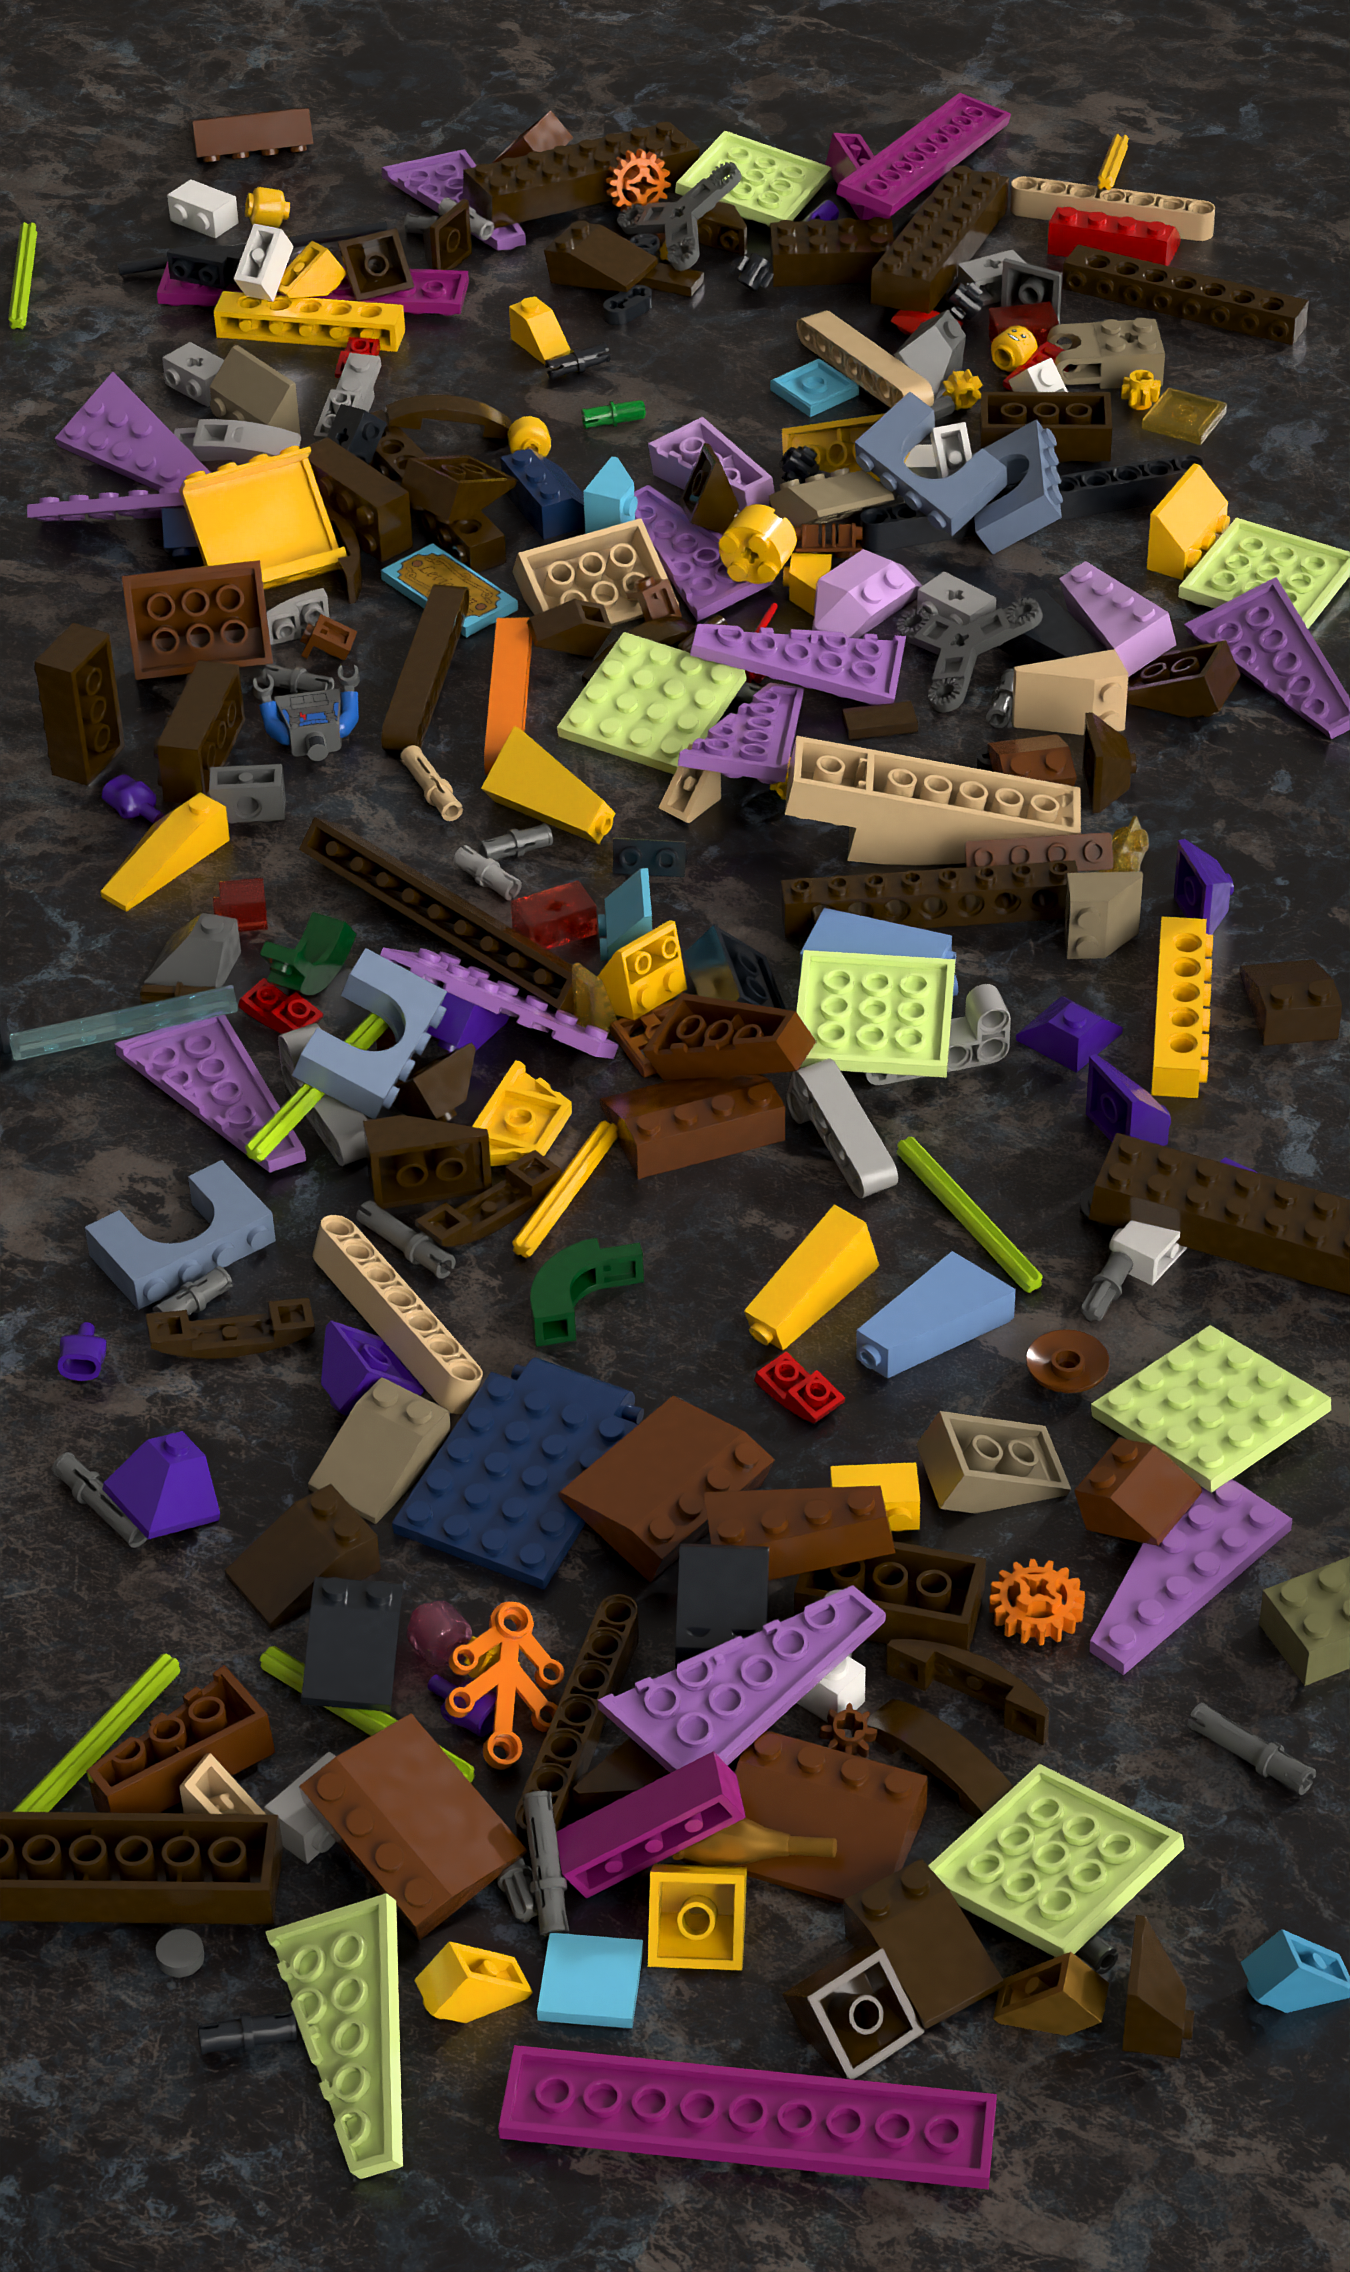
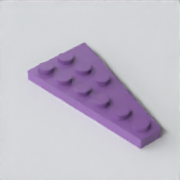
M463 149L381 167L383 179L435 212L440 213L438 212V206L444 198H451L456 203L463 199V170L473 168L476 164L466 150ZM518 223L495 228L492 235L486 240L471 232L473 236L497 251L512 250L517 246L526 245L525 233Z
M114 372L108 376L55 437L59 447L157 491L160 488H178L179 490L183 481L186 480L185 477L191 473L205 471V474L211 473Z
M1277 577L1184 624L1187 633L1203 645L1226 640L1237 668L1241 673L1330 739L1350 730V698Z
M697 624L690 651L691 656L870 705L894 703L906 636L894 635L893 641L877 640V634H864L863 639L848 638L843 632L791 629L790 634H773V628L760 627L759 633L743 632L738 626Z
M223 1010L115 1043L117 1056L245 1154L247 1153L245 1145L280 1109ZM292 1129L263 1161L255 1162L270 1173L306 1161L305 1149Z

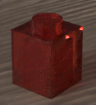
M263 878L219 882L220 897H213L214 915L237 919L238 932L268 929Z

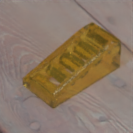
M577 962L572 965L574 1016L578 1017L576 1024L584 1028L587 1025L598 1027L608 1032L609 1036L611 1035L610 1023L616 1021L617 1017L601 979Z

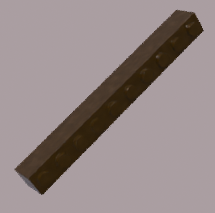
M313 818L299 848L300 851L557 1009L584 1016L598 988V981L344 826L320 818Z

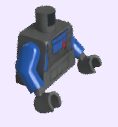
M342 665L339 666L338 676L340 684L344 687V692H341L340 688L276 696L274 697L275 701L271 700L274 687L273 678L267 675L266 683L268 688L266 689L259 688L256 678H254L252 693L254 697L262 702L259 708L266 733L281 745H287L291 755H308L314 761L325 759L328 752L340 750L342 738L347 737L351 733L359 719L358 692L354 691V687L360 681L358 667L354 665L355 674L351 678L343 677Z

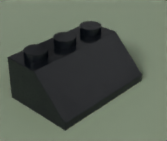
M713 925L684 953L689 968L687 973L694 982L697 991L696 995L786 1010L766 956L719 927Z

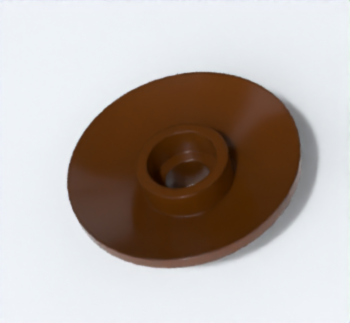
M1070 1329L1055 1330L1041 1335L1032 1342L1026 1355V1366L1032 1378L1045 1388L1062 1393L1083 1392L1097 1386L1106 1377L1110 1364L1108 1351L1098 1339L1085 1332Z

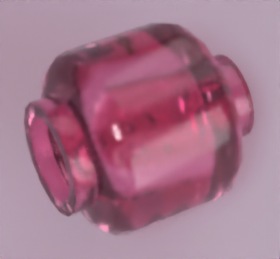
M433 1601L422 1604L413 1611L406 1636L409 1644L426 1662L433 1666L449 1665V1657L452 1652L460 1645L469 1644L472 1637V1629L469 1622L453 1605L446 1601ZM458 1654L457 1660L461 1661L465 1656Z

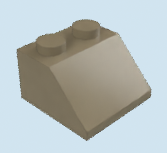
M1142 872L1067 873L1064 923L1067 959L1106 958L1139 934Z

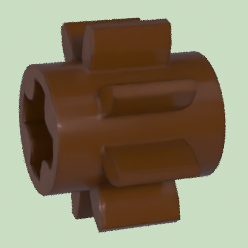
M848 1703L846 1710L839 1713L832 1709L828 1711L827 1721L830 1725L821 1726L819 1738L829 1739L827 1748L852 1755L859 1753L860 1756L866 1758L870 1749L866 1742L875 1741L877 1729L867 1728L870 1717L869 1711L861 1714L853 1710L852 1704ZM843 1729L851 1730L853 1738L845 1737Z

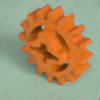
M637 149L635 156L633 152L628 150L626 151L625 160L620 157L616 158L619 164L617 168L609 167V170L614 174L613 177L606 178V182L612 185V188L606 192L611 197H615L612 204L617 207L621 206V211L628 210L626 207L629 206L631 208L633 204L644 206L648 203H659L660 197L667 199L668 196L663 190L664 188L671 187V183L665 181L664 178L670 175V171L661 169L665 162L659 158L656 159V154L650 151L646 154L644 150ZM647 165H649L652 168L655 177H652L649 174L650 168H648ZM641 179H643V180L646 181V182L637 183V184H636V187L633 186V185H631V184H635L636 182H640ZM622 189L627 190L629 201L625 198Z
M1030 1559L1029 1567L1023 1568L1022 1565L1015 1562L1013 1563L1012 1574L1001 1570L999 1572V1582H992L989 1612L994 1613L995 1626L1005 1625V1636L1010 1637L1017 1632L1021 1634V1643L1023 1644L1030 1637H1035L1039 1645H1044L1045 1637L1051 1636L1056 1642H1060L1062 1630L1073 1634L1076 1622H1082L1085 1591L1080 1590L1079 1578L1068 1580L1069 1569L1067 1567L1060 1569L1058 1572L1053 1570V1561H1048L1044 1567H1038L1036 1560ZM1009 1599L1012 1600V1606L1010 1605V1603H1009V1601H1008Z

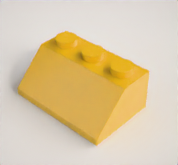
M1194 463L1150 514L1147 570L1184 580L1229 527L1230 517L1227 516L1228 501L1198 464Z

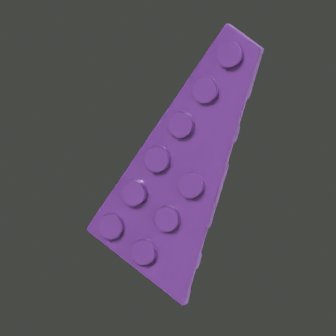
M650 485L634 491V496L638 500L635 520L642 518L665 573L697 622L775 583V579L772 582L763 584L732 580L719 554L718 542L722 537L721 534L690 523L682 507Z
M160 488L159 494H148L146 490L128 491L129 496L119 497L118 493L107 492L99 493V499H89L87 495L69 496V501L59 502V498L55 497L39 498L38 504H27V518L42 522L85 520V514H88L89 518L114 520L116 519V513H118L119 516H133L134 519L162 518V508H181L185 506L178 488Z
M777 683L767 684L753 695V700L750 704H741L738 707L737 714L730 713L710 728L705 739H696L691 750L683 749L679 753L678 766L720 772L729 778L753 777L767 784L785 782L804 688Z
M384 947L381 951L380 956L403 968H410V972L436 985L444 983L442 989L496 1014L502 1012L517 1017V1023L528 1028H534L543 1032H549L552 1029V1038L592 1056L610 1059L615 1057L619 1045L606 1039L608 1032L592 1025H587L584 1028L576 1024L578 1017L562 1010H557L554 1013L547 1009L549 1003L531 995H527V998H524L517 994L519 991L518 987L500 980L497 983L488 980L490 974L479 968L469 966L467 969L460 966L461 959L441 951L438 955L423 948H420L419 953Z
M1233 1479L1212 1493L1201 1487V1495L1159 1546L1147 1543L1142 1544L1090 1640V1652L1122 1675L1126 1674L1290 1532L1292 1518Z
M852 1585L806 1606L804 1612L782 1622L778 1619L763 1625L762 1631L744 1639L739 1636L677 1664V1669L653 1680L651 1677H647L636 1682L635 1688L615 1697L613 1694L598 1699V1709L670 1773L713 1751L728 1766L885 1622L886 1613Z

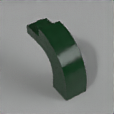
M312 912L303 936L295 949L265 941L260 956L270 964L269 970L271 972L267 981L270 984L306 995H314L321 992L332 982L342 968L357 934L345 921Z
M593 1238L568 1246L546 1261L536 1274L530 1291L532 1330L536 1347L576 1341L574 1307L587 1294L605 1288L643 1283V1252L640 1243L600 1249L597 1238Z

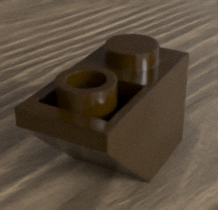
M719 201L712 210L706 212L697 220L699 244L744 256L747 254V225L734 205Z
M577 599L534 615L527 621L536 647L593 658L612 630L604 605Z
M629 1737L622 1745L614 1746L606 1755L605 1760L595 1769L582 1774L572 1788L574 1817L580 1820L670 1774V1772Z

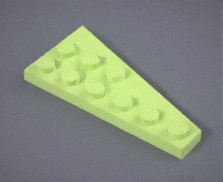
M386 1893L266 1931L269 1944L275 1948L280 1961L277 1966L281 1978L287 1982L293 1998L291 2006L310 2060L317 2066L322 2082L319 2085L322 2094L331 2105L336 2120L333 2125L349 2170L360 2179L403 2167L396 1900Z

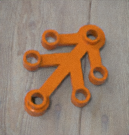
M511 1601L501 1603L493 1610L489 1618L490 1629L470 1644L460 1645L452 1652L449 1657V1666L454 1673L467 1675L477 1666L479 1657L500 1644L499 1661L467 1686L455 1688L445 1700L447 1712L455 1718H462L473 1709L477 1700L497 1686L493 1734L483 1745V1756L491 1767L499 1770L510 1768L522 1754L521 1740L512 1732L515 1691L531 1709L532 1724L541 1732H548L551 1723L544 1722L541 1719L540 1711L549 1712L553 1719L558 1707L545 1698L518 1664L519 1649L537 1668L534 1677L536 1683L541 1688L547 1690L555 1688L563 1680L565 1674L561 1663L551 1659L531 1634L534 1622L529 1609L521 1603ZM504 1620H512L516 1624V1631L506 1628ZM457 1655H466L470 1660V1665H461L457 1660ZM543 1669H551L556 1675V1680L547 1679L543 1674ZM456 1696L462 1697L467 1707L465 1709L458 1708L454 1704L453 1698ZM493 1747H502L506 1752V1758H498L493 1752Z

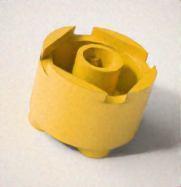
M759 504L746 506L734 518L718 542L719 554L732 580L736 582L748 581L754 584L772 582L790 558L797 542L796 533L786 517L782 520L774 514L775 509Z

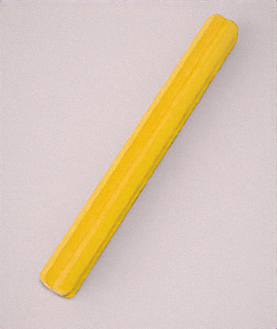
M1116 134L1112 139L1098 175L1097 187L1100 190L1105 187L1109 191L1114 185L1128 148L1129 138L1127 135L1121 137L1119 134Z
M606 1120L601 1121L512 1241L514 1246L513 1252L516 1255L528 1258L538 1248L617 1139L616 1131L618 1129L614 1123L610 1124Z

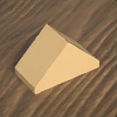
M689 744L688 750L692 749V744ZM678 766L658 808L690 823L721 799V773Z
M211 1753L206 1754L179 1786L184 1814H265Z

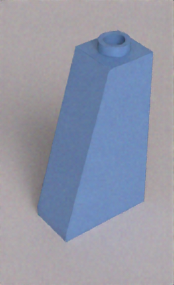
M824 908L800 952V977L804 950L956 959V952L952 951L951 935Z
M951 1251L857 1329L856 1359L861 1361L865 1367L877 1371L886 1378H890L1010 1322L1014 1318L1016 1289Z

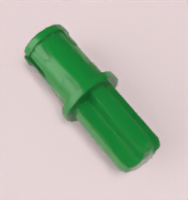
M637 400L614 404L613 401H610L609 405L587 409L582 408L581 414L584 415L582 417L583 427L588 429L609 424L617 427V423L644 419L646 415L644 402Z

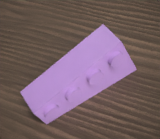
M704 417L648 443L653 475L683 490L686 487L703 444L707 443L711 445L723 466L739 504L740 512L749 505L769 506V495L775 493L772 476Z
M1085 561L1059 578L1070 614L1107 650L1115 649L1128 672V677L1177 645L1167 611Z

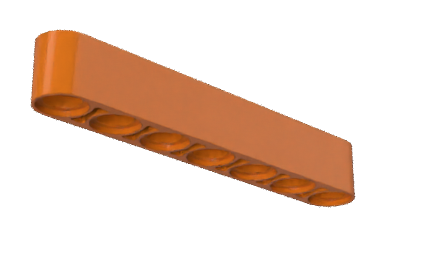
M497 618L484 749L485 775L489 774L513 727H518L525 732L532 637L527 625L529 618Z

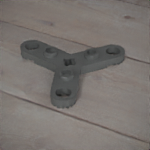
M725 162V165L722 163L720 168L717 166L716 171H712L713 174H710L707 179L703 178L677 202L648 203L644 206L633 204L631 208L629 206L626 207L628 210H622L623 214H619L617 222L626 234L665 233L668 261L677 271L688 269L696 263L700 255L697 220L706 212L712 210L716 203L740 182L741 172L732 162Z
M1023 598V601L1018 599V603L1013 602L1012 606L1005 609L1001 607L964 626L939 615L929 614L924 609L921 610L919 608L917 611L912 609L911 613L907 611V615L903 614L901 616L902 619H898L897 629L901 636H906V642L939 655L932 677L933 684L928 691V698L934 710L942 713L950 712L963 703L979 654L1000 646L1004 642L1035 628L1041 622L1043 613L1035 599L1029 598L1027 600V598ZM1026 612H1030V614H1027V618L1023 616V619L1019 617ZM921 623L918 624L919 628L915 626V630L913 628L909 629L912 625ZM952 692V696L948 695V699L944 697V700L941 698L944 694Z

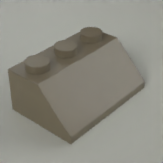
M233 346L210 385V408L213 414L222 420H237L269 425L298 433L301 436L296 383L240 346Z
M849 468L831 472V477L826 479L824 473L805 479L806 483L800 484L799 479L779 485L780 491L769 495L771 506L775 509L774 514L782 520L786 517L794 530L795 527H801L802 523L821 525L822 523L860 515L865 509L878 507L895 500L893 493L867 472L861 470L850 473Z

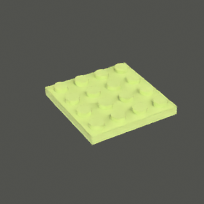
M724 131L676 182L675 193L684 196L703 178L707 179L710 174H713L712 171H716L717 166L720 168V164L723 163L725 165V162H732L737 166L742 177L740 182L720 202L734 205L743 219L754 220L770 227V223L782 220L793 221L828 181L832 167Z
M1235 518L1181 583L1178 597L1215 609L1277 577L1306 627L1309 629L1349 578L1350 552Z
M623 632L557 726L559 737L675 774L678 768L679 753L683 749H687L689 744L693 745L696 739H705L707 737L708 730L717 724L745 683V670L713 661H705L691 656L689 652Z
M804 950L797 1014L817 1042L800 1068L831 1058L840 1071L947 1078L956 959Z
M1209 1325L1091 1403L1092 1417L1126 1439L1155 1445L1201 1487L1212 1493L1330 1412L1331 1397Z
M1038 1764L928 1866L948 1887L960 1907L1048 1954L1058 1957L1068 1952L1075 1954L1184 1849L1182 1834Z

